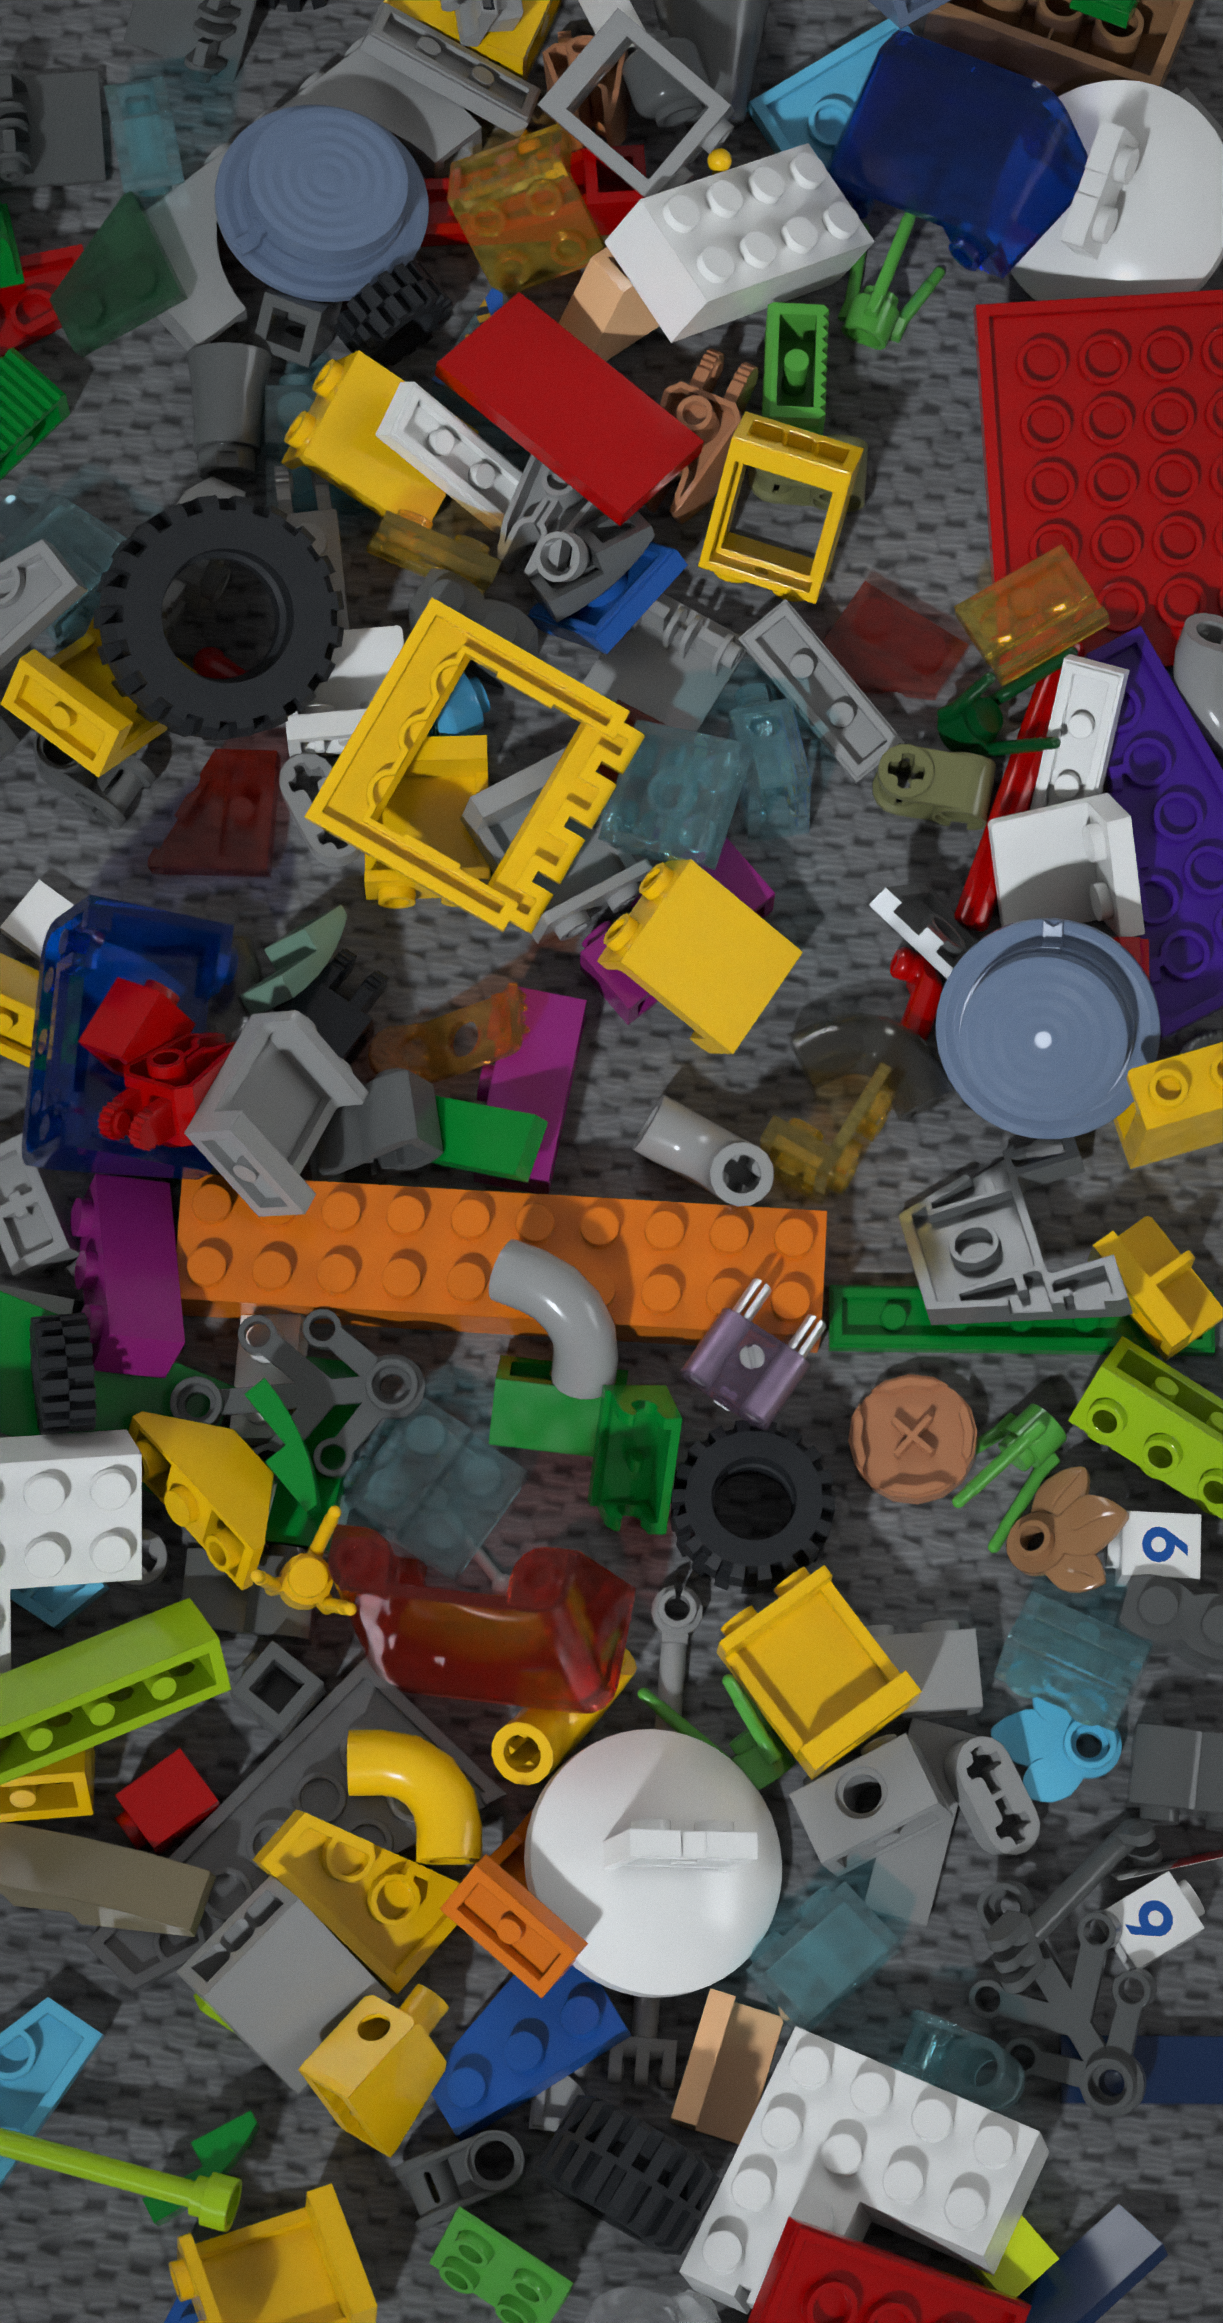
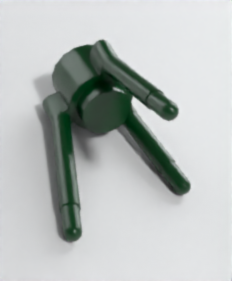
M1075 647L1067 648L993 694L982 698L980 696L996 680L993 672L985 673L953 702L938 709L937 729L944 745L951 752H970L987 758L1058 749L1061 745L1058 737H1038L993 742L1003 725V715L999 706L1059 670L1067 655L1078 656L1077 649Z

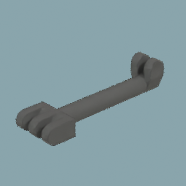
M1138 1817L1123 1820L1030 1917L1026 1914L1007 1910L986 1931L985 1938L989 1949L994 1952L992 1958L997 1971L1001 1972L1000 1981L1006 1993L1016 1994L1022 1992L1046 1968L1039 1945L1123 1859L1140 1867H1153L1162 1861L1163 1854L1159 1843L1154 1841L1156 1833L1151 1821Z

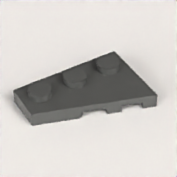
M927 882L885 887L868 904L934 966L946 980L961 957L979 941L967 927L955 920V913Z

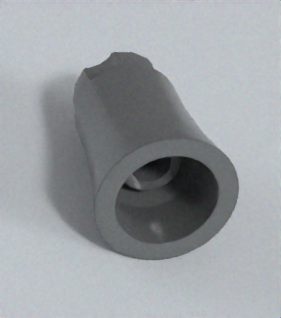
M220 342L193 347L186 353L192 387L193 451L197 454L198 477L206 480L213 476L221 481L230 483L251 481L255 478L257 456L261 454L262 418L272 355L265 349L242 343Z

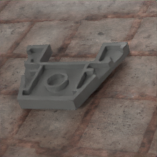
M1075 1137L1037 1139L1029 1145L1014 1149L1012 1145L1002 1151L1003 1161L973 1179L967 1173L898 1215L931 1325L1119 1317L1133 1314L1114 1254L1055 1273L1048 1272L1023 1198V1192L1085 1172Z

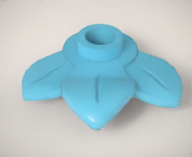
M1036 1671L1032 1674L1031 1696L1034 1709H1025L1009 1715L995 1724L990 1730V1736L1004 1746L1012 1762L1027 1767L1023 1777V1784L1031 1800L1053 1803L1070 1797L1083 1779L1099 1778L1110 1772L1117 1764L1122 1751V1741L1118 1729L1108 1718L1093 1712L1091 1700L1086 1689L1075 1680L1050 1671ZM1082 1735L1094 1736L1100 1743V1753L1093 1758L1082 1756L1076 1748L1077 1739Z

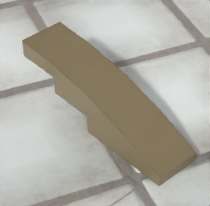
M0 1823V1894L13 1906L70 1912L83 1925L189 1937L196 1936L216 1876L211 1871L147 1852L81 1836L17 1824Z

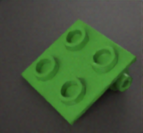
M460 2206L456 2210L429 2262L439 2269L441 2278L448 2286L463 2294L474 2293L495 2307V2312L503 2323H551L555 2314L558 2313L571 2293V2287L574 2284L565 2276Z

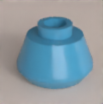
M463 672L428 733L429 737L475 735L484 726L483 714L490 711V703L486 691L477 677L468 679Z

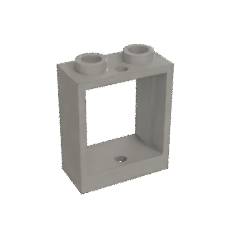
M619 8L616 9L537 104L547 115L644 198L690 183L694 174L688 170L689 166L703 150L710 154L714 149L719 148L734 129V126L728 121L735 113L732 106ZM632 43L708 108L649 180L573 115Z

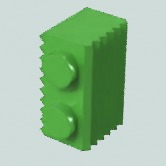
M783 302L768 304L762 417L823 435L826 416V366L829 334V309L824 304Z

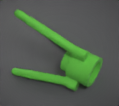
M918 195L912 196L875 286H866L863 293H860L867 251L850 268L845 300L837 317L838 320L844 322L841 331L848 339L876 350L884 349L889 340L900 343L907 324L945 275L943 267H936L900 312L896 308L899 302L898 298L888 291L922 204V199ZM863 223V225L865 226V228H866L867 231L869 232V231H870L869 225L866 224V223Z
M1033 1403L1029 1404L1018 1416L1009 1412L994 1428L979 1436L976 1455L1000 1440L1002 1441L998 1446L1001 1453L970 1480L952 1499L954 1507H963L1011 1463L1024 1472L1031 1466L1034 1468L988 1543V1550L991 1553H997L1001 1549L1012 1526L1021 1518L1045 1477L1061 1463L1054 1452L1067 1441V1436L1059 1423L1046 1410Z
M731 1674L725 1675L722 1682L748 1728L729 1743V1746L735 1753L731 1758L649 1689L641 1688L638 1690L637 1695L639 1699L655 1711L654 1713L678 1733L701 1740L726 1755L744 1771L758 1791L781 1777L796 1763L784 1742L743 1688L741 1690L735 1677Z

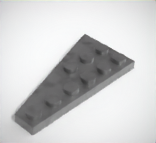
M364 1658L168 1858L209 1870L216 1876L196 1936L189 1937L100 1927L86 1941L85 1945L133 1992L180 1969L269 1877L252 1859L296 1809L397 1855L415 1846L416 1827L414 1817L404 1803L396 1798L382 1795L349 1796L347 1783L348 1730L384 1729L421 1736L454 1758L475 1789L479 1812L507 1798V1794Z

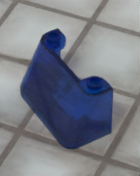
M898 30L879 48L826 165V170L851 207L856 211L859 219L866 218L874 210V199L939 225L943 227L951 242L948 246L951 255L961 266L970 271L980 269L1003 279L1071 206L1085 170L1088 154L1064 104L1045 85L912 33Z
M91 894L51 923L46 933L41 953L22 1135V1159L26 1166L55 1171L198 1180L211 1173V1169L214 1166L195 1145L184 1147L156 1145L155 1149L151 1148L150 1151L133 1147L134 1144L130 1143L131 1139L127 1135H125L124 1139L116 1141L104 1138L102 1134H99L100 1129L97 1128L99 1125L97 1121L100 1117L99 1112H102L103 1106H106L107 1102H112V1098L126 1090L125 1079L113 1074L85 1049L78 1040L117 977L144 985L147 979H152L165 985L179 996L180 1001L177 1007L196 1024L190 1034L206 1033L209 998L216 995L223 984L229 985L236 974L238 951L232 947L234 925Z

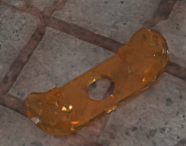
M517 981L508 982L506 989L502 993L493 994L489 999L422 1023L388 1026L379 1031L369 1045L368 1058L370 1067L376 1075L387 1069H406L433 1084L511 1056L521 1048L524 1041L522 1035L530 1031V1028L524 1023L527 1017L523 1014L528 1009V1006L523 1002L526 1000L527 995L518 988ZM473 1022L478 1029L477 1043L469 1054L458 1057L454 1051L455 1035L464 1024Z

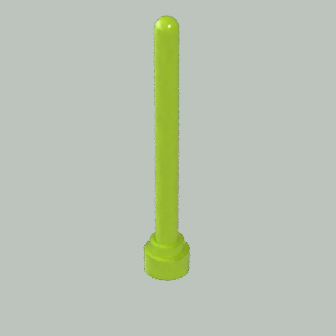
M0 2127V2156L188 2207V2215L198 2217L200 2226L228 2232L233 2224L242 2193V2179L213 2172L210 2177L199 2175L196 2181Z

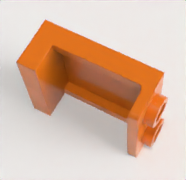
M532 1809L515 1831L490 1856L485 1854L474 1865L440 1910L540 1998H543L573 1966V1963L576 1961L575 1959L588 1943L528 1891L525 1877L524 1853L527 1828Z

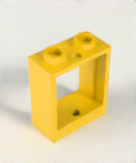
M745 411L731 439L698 567L713 571L717 577L727 582H747L772 590L776 596L784 600L787 599V601H807L816 604L831 569L864 448ZM747 465L833 492L814 559L729 532Z

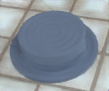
M299 105L280 109L256 120L244 129L229 146L220 164L215 183L214 201L217 222L234 256L249 272L265 284L280 292L305 300L340 302L349 301L352 297L361 296L363 294L361 288L367 283H370L371 286L376 283L378 275L386 270L391 274L394 266L401 263L406 266L409 261L414 260L420 250L427 229L429 216L427 189L422 173L410 152L399 139L377 122L364 115L340 107Z
M1034 918L1011 923L991 932L975 943L961 957L950 973L940 996L936 1016V1041L941 1063L949 1081L963 1101L991 1124L1013 1134L1037 1139H1063L1086 1134L1104 1126L1123 1113L1134 1102L1126 1079L1128 1071L1135 1067L1156 1062L1161 1035L1160 1014L1154 990L1135 958L1120 943L1098 929L1080 922L1059 918Z

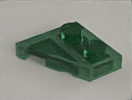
M129 191L121 197L49 300L74 352L83 358L187 300L188 297L139 197L132 191Z

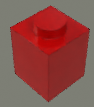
M117 977L78 1042L113 1074L124 1077L123 1066L184 1034H190L196 1024L177 1007L180 1001L179 996L165 985L152 979H147L144 985Z
M179 1748L115 1795L124 1811L114 1819L137 1850L149 1843L156 1855L159 1856L199 1827L220 1806V1803Z

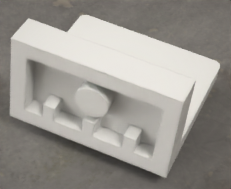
M400 626L344 630L342 647L335 648L331 661L336 665L328 681L319 684L314 691L316 698L304 710L296 711L292 715L287 716L288 721L285 723L290 758L302 753L317 754L320 757L340 755L404 646L403 630Z
M1108 793L991 819L988 822L1001 927L1027 919L1059 918L1080 923L1094 920L1104 921L1118 937H1134L1145 934L1131 816Z

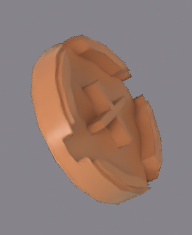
M913 1374L885 1380L872 1389V1393L864 1399L861 1405H858L852 1415L848 1439L855 1468L871 1490L893 1502L922 1504L941 1499L962 1484L975 1463L979 1438L972 1410L962 1396L960 1397L956 1391L948 1387V1384L935 1377Z

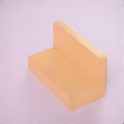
M710 1988L669 2123L739 2145L760 2102L782 2029L783 2019L778 2015L734 2002L736 1996Z

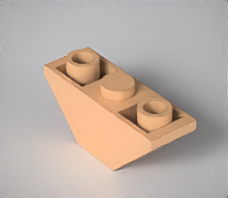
M608 247L591 257L559 321L562 327L604 361H608L659 327V324Z

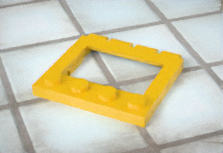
M431 597L304 817L314 825L503 933L510 922L532 934L541 915L545 912L554 896L546 889L535 884L533 880L537 873L551 881L561 884L585 842V839L565 828L567 821L570 818L592 830L617 787L614 782L597 773V769L600 764H603L623 775L643 742L645 735L625 723L630 714L629 710ZM470 660L497 674V679L550 709L554 707L580 722L487 885L460 870L461 864L411 835L405 833L404 836H401L377 822Z

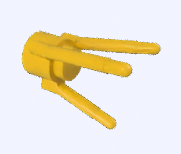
M334 1505L329 1508L307 1553H301L292 1557L281 1569L278 1577L255 1569L250 1574L251 1580L264 1588L267 1595H280L281 1599L294 1609L310 1610L317 1607L325 1615H330L331 1613L348 1616L354 1615L357 1611L354 1603L333 1598L330 1594L333 1586V1573L329 1564L322 1558L341 1516L340 1507Z

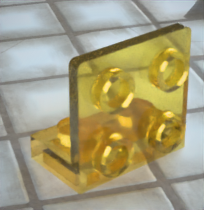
M558 123L452 162L450 166L447 201L489 284L503 293V297L585 268L592 256L606 248L602 236L570 173L572 140L568 132Z
M882 1062L879 1064L831 1146L823 1143L824 1136L807 1122L798 1118H790L786 1122L773 1115L761 1135L759 1147L768 1154L773 1164L774 1179L820 1205L824 1204L831 1190L842 1195L860 1165V1162L857 1160L864 1145L860 1144L862 1138L864 1137L874 1142L892 1111L889 1106L896 1092L888 1088L893 1068Z

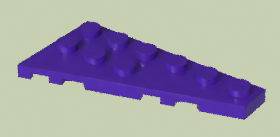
M1139 626L1087 653L1084 658L1130 670L1107 767L1106 780L1109 795L1131 816L1145 929V934L1138 935L1137 937L1149 939V980L1158 1003L1161 1027L1160 1041L1223 1008V769L1143 628Z

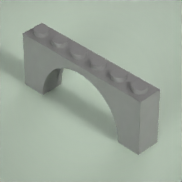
M364 37L353 43L347 50L344 59L326 73L319 71L311 75L301 85L297 95L280 108L271 107L256 119L258 120L280 109L299 105H328L351 110L377 122L399 139L410 152L426 179L449 178L482 152L481 126L462 106L359 50ZM229 142L220 145L211 152L204 166L188 179L180 178L166 186L158 196L157 202L141 215H130L120 221L112 230L110 238L105 241L110 266L187 352L193 347L208 343H236L250 332L247 309L231 288L220 261L222 233L217 222L214 193L220 164L231 145Z

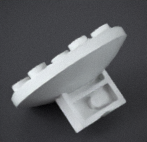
M1107 80L1075 88L1049 102L1035 113L1014 138L1002 161L995 184L993 197L994 230L1002 257L1011 274L1019 285L1036 301L1199 291L1207 283L1223 259V141L1217 131L1193 105L1182 97L1162 87L1140 81Z
M642 1729L621 1732L589 1745L565 1762L548 1781L534 1806L527 1828L524 1865L528 1891L588 1943L575 1959L576 1961L573 1963V1966L590 1979L618 1992L639 1997L661 1998L684 1995L710 1986L735 1971L751 1956L767 1933L775 1915L782 1883V1858L779 1838L772 1815L760 1792L741 1768L716 1748L691 1736L667 1730Z

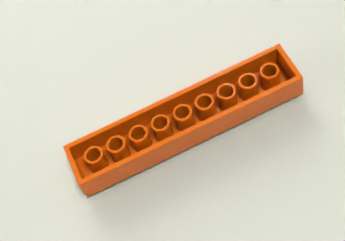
M182 1173L176 1253L183 1316L241 1319V1315L302 1314L307 1317L314 1310L328 1309L339 1317L342 1325L549 1337L547 1331L534 1318L517 1309L493 1301L489 1296V1282L494 1264L504 1246L511 1239H516L543 1249L574 1266L599 1291L614 1320L617 1341L704 1346L725 1313L734 1308L754 1278L763 1281L741 1313V1317L744 1316L766 1283L771 1287L772 1292L751 1321V1329L738 1348H743L746 1345L749 1347L755 1344L763 1350L779 1351L781 1347L787 1346L808 1314L817 1316L816 1320L794 1351L798 1352L819 1320H822L827 1211L304 1180L316 1193L306 1214L258 1217L222 1175ZM326 1318L318 1319L314 1322L318 1324H334ZM821 1336L811 1349V1353H818Z

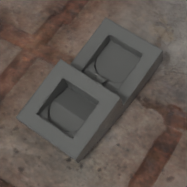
M638 511L621 526L616 524L607 515H604L575 530V534L586 543L590 555V562L586 571L575 580L552 582L544 578L540 573L528 578L536 600L556 622L579 611L616 583L644 553L655 537L652 526ZM569 557V560H568V563H567V566H566V569L564 570V572H568V571H569V565H570V559H571V557Z

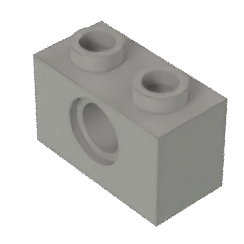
M906 1733L899 1737L895 1734H888L874 1739L861 1749L862 1756L841 1767L832 1765L813 1780L806 1776L803 1780L804 1786L789 1794L821 1864L837 1877L954 1817L921 1747ZM871 1786H881L882 1795L877 1807L868 1813H857L856 1802L861 1792Z

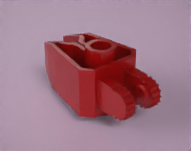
M222 1033L184 1034L125 1064L123 1070L126 1090L112 1098V1102H107V1105L103 1106L102 1112H99L100 1117L97 1120L99 1122L97 1127L100 1129L99 1134H102L104 1138L116 1141L124 1139L125 1135H127L131 1139L130 1143L134 1144L133 1147L150 1151L151 1148L155 1149L156 1145L167 1147L194 1145L184 1132L236 1042L226 1043L225 1034Z

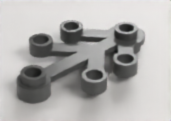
M317 1309L307 1315L303 1322L304 1337L309 1345L317 1350L330 1349L359 1377L331 1379L280 1337L274 1323L268 1317L263 1315L247 1317L239 1326L238 1340L247 1353L253 1356H263L294 1382L273 1384L271 1387L280 1397L287 1410H295L291 1416L304 1441L334 1406L361 1404L335 1438H327L321 1441L314 1450V1464L320 1474L326 1478L339 1479L350 1472L354 1463L353 1454L383 1419L398 1420L405 1418L415 1412L423 1401L425 1380L416 1363L398 1354H389L382 1357L375 1356L346 1332L342 1327L339 1317L328 1309ZM322 1318L331 1320L335 1325L333 1336L325 1341L316 1340L311 1335L313 1323ZM257 1324L265 1325L270 1330L268 1342L260 1347H254L248 1344L246 1340L247 1331ZM392 1376L399 1377L405 1382V1391L397 1399H388L381 1394L383 1381ZM189 1377L176 1385L170 1397V1409L174 1418L216 1425L222 1416L259 1413L244 1395L254 1386L218 1389L212 1381L206 1378ZM198 1394L207 1396L210 1399L208 1413L202 1417L190 1416L187 1412L189 1399ZM275 1434L267 1444H262L253 1451L259 1457L265 1453L275 1454L285 1444ZM339 1447L344 1450L346 1459L343 1466L336 1470L325 1468L322 1465L321 1457L326 1449ZM275 1474L273 1485L281 1482Z
M1005 1880L988 1886L981 1893L977 1903V1914L986 1930L1004 1914L1001 1909V1901L1006 1894L1012 1895L1018 1900L1020 1904L1019 1913L1026 1914L1029 1917L1036 1910L1035 1900L1025 1885L1017 1881ZM1096 1910L1086 1914L1080 1920L1077 1927V1936L1081 1944L1072 1985L1044 1940L1039 1945L1046 1968L1035 1980L1047 2000L1022 1993H1006L999 1977H988L976 1982L971 1987L968 2001L971 2010L980 2018L994 2019L1000 2016L1068 2035L1082 2059L1049 2052L1044 2043L1036 2036L1022 2035L1011 2040L1005 2046L1003 2063L1006 2069L1016 2077L1026 2078L1037 2075L1079 2087L1084 2101L1092 2110L1104 2116L1118 2117L1134 2110L1141 2103L1146 2092V2075L1142 2065L1133 2056L1143 2008L1150 2005L1155 1999L1157 1985L1153 1976L1141 1968L1129 1969L1120 1973L1115 1978L1112 1985V1995L1117 2003L1106 2044L1095 2026L1093 2018L1108 1949L1113 1948L1119 1942L1122 1935V1926L1119 1919L1112 1912ZM1094 1919H1100L1108 1926L1109 1937L1105 1943L1095 1941L1090 1934V1924ZM1129 1977L1136 1978L1143 1984L1144 1996L1139 2002L1131 2000L1125 1993L1124 1986ZM985 1986L996 1989L1000 1995V2005L996 2010L986 2008L981 2002V1993ZM1020 2044L1030 2047L1034 2052L1035 2061L1031 2068L1020 2066L1015 2059V2051ZM1108 2070H1116L1122 2075L1124 2089L1121 2093H1113L1106 2087L1104 2079Z

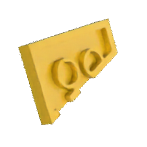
M297 1809L252 1859L269 1876L272 1875L295 1894L349 1952L388 1991L398 1994L457 1926L440 1908L458 1887L459 1882Z

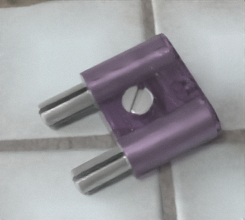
M754 1278L732 1310L729 1308L721 1310L681 1369L680 1374L691 1385L714 1399V1402L726 1411H732L753 1426L767 1430L809 1369L810 1363L805 1358L826 1329V1324L820 1319L798 1352L795 1351L817 1316L808 1314L786 1345L751 1322L772 1292L771 1287L767 1283L763 1286L744 1316L741 1315L763 1281Z

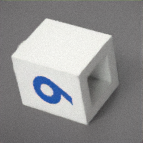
M1127 1511L1129 1513V1520L1118 1535L1104 1547V1567L1116 1568L1115 1586L1125 1587L1132 1576L1151 1574L1170 1578L1187 1589L1193 1590L1200 1580L1201 1514Z
M1170 1871L1105 1909L1116 1915L1121 1923L1122 1935L1119 1942L1113 1948L1127 1970L1132 1968L1143 1969L1197 1936L1204 1929L1203 1924L1198 1918L1205 1914L1199 1897L1185 1879L1176 1883ZM1096 1919L1108 1939V1926L1104 1921Z

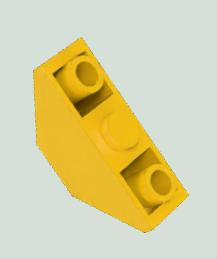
M144 1411L132 1416L128 1432L142 1454V1482L165 1505L171 1519L177 1525L185 1527L205 1549L209 1560L215 1568L225 1572L242 1591L251 1587L253 1581L250 1578V1574L258 1568L265 1544L274 1473L234 1429Z

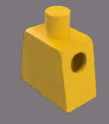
M421 1984L415 1986L399 2009L375 1995L365 1996L304 2061L298 2070L343 2130L391 2158L445 2072L447 2061L429 2035L448 2011L449 2007L435 1992Z

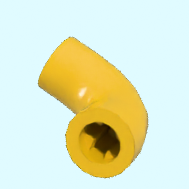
M601 1631L593 1633L584 1632L536 1694L496 1733L492 1741L491 1756L495 1767L503 1777L515 1784L528 1786L539 1783L552 1772L589 1733L635 1674L637 1665L631 1653L619 1641Z
M384 1729L348 1730L347 1783L349 1796L382 1795L396 1798L404 1803L414 1817L416 1827V1862L430 1865H465L477 1863L483 1857L482 1823L475 1789L452 1756L421 1736Z

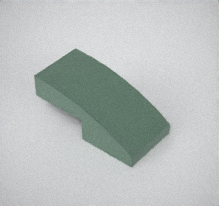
M342 905L299 925L264 949L276 972L240 995L250 1015L263 1013L294 998L320 974L337 948L344 930L347 914Z

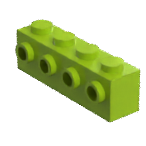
M1122 1336L1097 1371L1068 1421L1085 1431L1087 1436L1093 1441L1110 1447L1138 1465L1149 1477L1163 1481L1193 1500L1204 1512L1218 1516L1223 1520V1400Z
M190 1597L0 1674V1785L231 1690L219 1637Z

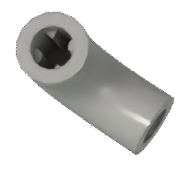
M1208 613L1194 614L1186 619L1175 649L1172 681L1211 750L1223 758V617Z
M662 1095L651 1110L633 1145V1150L722 1201L738 1207L751 1206L761 1201L770 1191L774 1180L773 1164L768 1154L760 1147L666 1095Z
M511 1239L501 1250L490 1276L489 1296L491 1300L529 1315L547 1331L553 1343L552 1383L560 1392L578 1399L601 1397L603 1385H615L618 1349L614 1320L599 1291L569 1263L543 1249Z

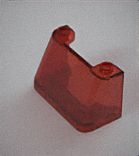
M337 1524L329 1552L328 1569L340 1598L354 1603L357 1607L356 1613L348 1617L370 1667L380 1678L394 1685L399 1691L577 1714L595 1713L605 1708L614 1698L619 1684L636 1588L579 1550L541 1547L534 1548L523 1554L514 1565L509 1580L507 1596L430 1588L424 1579L426 1578L428 1565L418 1559L397 1556L394 1554L390 1542L375 1530L366 1527Z

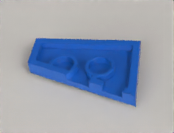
M574 1966L562 1976L543 1998H540L518 1977L513 1975L444 2056L447 2061L445 2072L431 2094L455 2136L461 2142L491 2125L632 2035L602 1985L590 1979Z

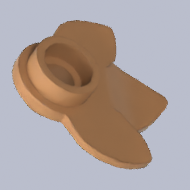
M1078 1466L1064 1469L1048 1478L1038 1488L1031 1513L1021 1517L1012 1526L1006 1541L1008 1558L1022 1573L1029 1576L1046 1575L1062 1591L1082 1593L1096 1589L1106 1584V1573L1102 1562L1096 1554L1118 1535L1129 1520V1513L1105 1497L1088 1495L1090 1476L1085 1467ZM1044 1533L1042 1545L1036 1550L1028 1551L1029 1541L1034 1536Z

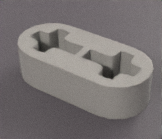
M302 753L295 755L286 761L280 770L279 788L283 802L310 852L319 862L332 867L348 865L358 858L361 851L349 844L339 850L332 842L322 845L320 842L326 838L325 830L309 822L304 817L312 804L311 799L304 790L296 792L291 790L297 786L296 775L299 772L306 771L311 778L320 775L323 777L317 782L319 792L332 767L326 759L317 754Z
M985 1736L969 1737L953 1744L945 1756L944 1773L978 1844L983 1850L998 1856L1018 1855L1028 1851L1035 1844L1039 1836L1040 1821L1032 1800L1007 1750L999 1741ZM984 1755L987 1758L988 1765L981 1770L982 1777L970 1778L966 1768L974 1762L973 1756ZM1013 1814L1018 1824L1010 1829L1011 1837H999L995 1827L1003 1822L1002 1815Z

